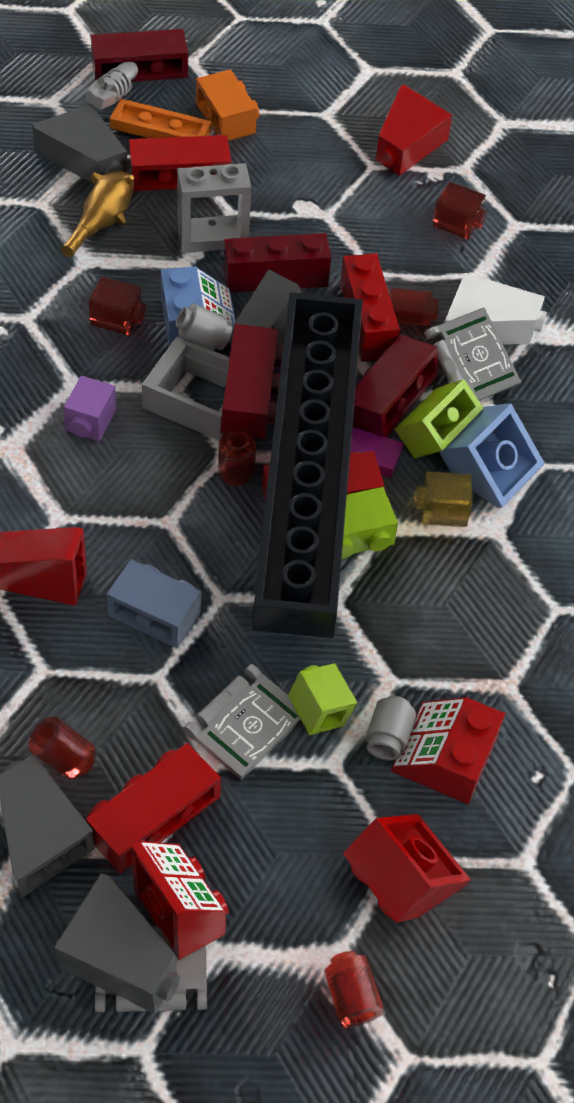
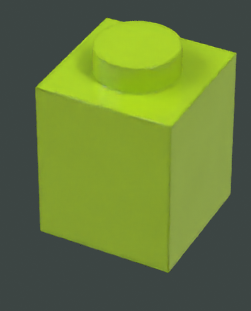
M335 663L321 667L316 665L306 667L298 673L288 694L309 735L344 727L358 703Z

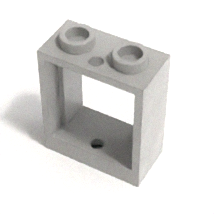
M246 163L177 168V230L182 253L224 250V239L249 237L251 183ZM239 195L238 215L191 218V198Z
M177 336L142 383V408L220 441L225 434L220 433L223 405L219 411H216L171 391L185 371L225 388L230 358Z

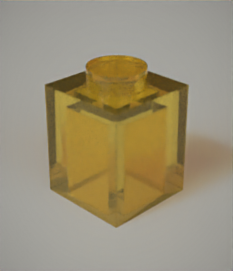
M426 471L423 486L416 487L415 509H422V524L467 527L472 508L471 474Z

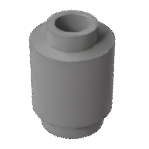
M195 303L191 304L188 308L184 307L176 320V327L179 328L178 334L181 338L209 350L224 349L232 334V324L228 323L225 317Z
M389 696L377 701L366 734L367 750L373 756L382 760L393 761L399 758L400 752L406 750L416 718L415 709L406 699L399 696Z

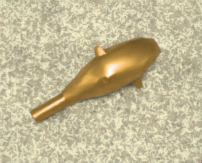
M117 171L104 175L94 172L91 175L94 187L84 202L83 213L76 230L61 248L63 255L69 258L73 257L86 238L92 236L100 229L110 227L115 223L121 226L126 223L123 214L129 206L134 188V177L131 174Z

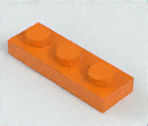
M120 99L110 117V129L146 138L209 136L211 121Z

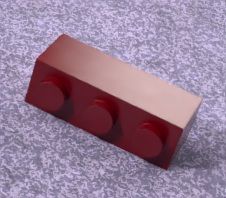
M183 29L90 35L91 59L95 81L108 71L127 61L135 63L138 67L137 76L131 82L188 78V49Z
M327 233L224 239L223 271L225 283L230 288V293L255 291L268 270L298 284L300 289L329 287L332 257Z
M243 324L234 325L220 433L265 439L267 424H275L277 402L270 401V395H278L280 373L273 372L274 366L281 367L283 345L277 344L279 329Z
M399 335L391 346L386 347L380 359L372 368L367 369L362 380L356 385L352 427L387 438L438 376L437 347L403 335Z

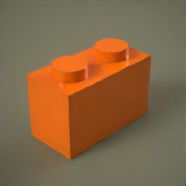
M231 69L196 78V105L205 119L211 121V128L216 135H227L228 141L256 133V122L260 117L259 107L255 100H251L246 92L244 83L241 80L238 81Z

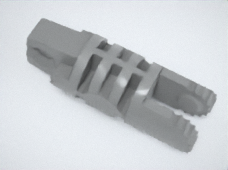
M127 61L108 71L88 89L84 100L99 110L115 104L130 92L132 88L131 80L138 73L137 65Z

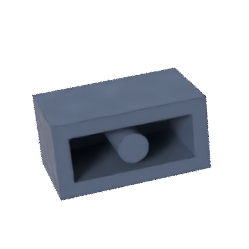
M131 559L107 593L108 616L178 648L201 613V591L187 581H178L161 573L152 565H143Z

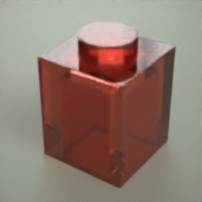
M449 181L436 202L432 226L469 240L476 228L481 229L485 222L487 210L483 209L486 195Z
M101 276L89 299L90 325L130 336L135 324H140L145 315L146 304L142 302L141 287Z

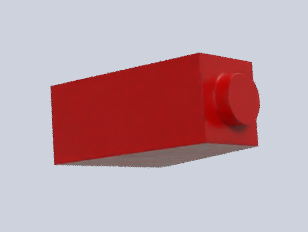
M402 85L379 133L375 160L399 176L449 139L453 115L406 85Z
M68 527L0 532V590L73 606L77 605L87 577L83 528Z

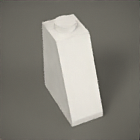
M465 273L445 322L485 307L503 345L530 344L534 331H542L547 312L541 310L545 296Z

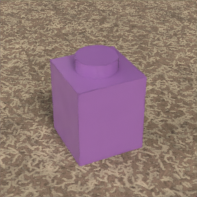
M80 376L63 407L65 431L71 432L78 437H87L100 441L116 411L115 386Z

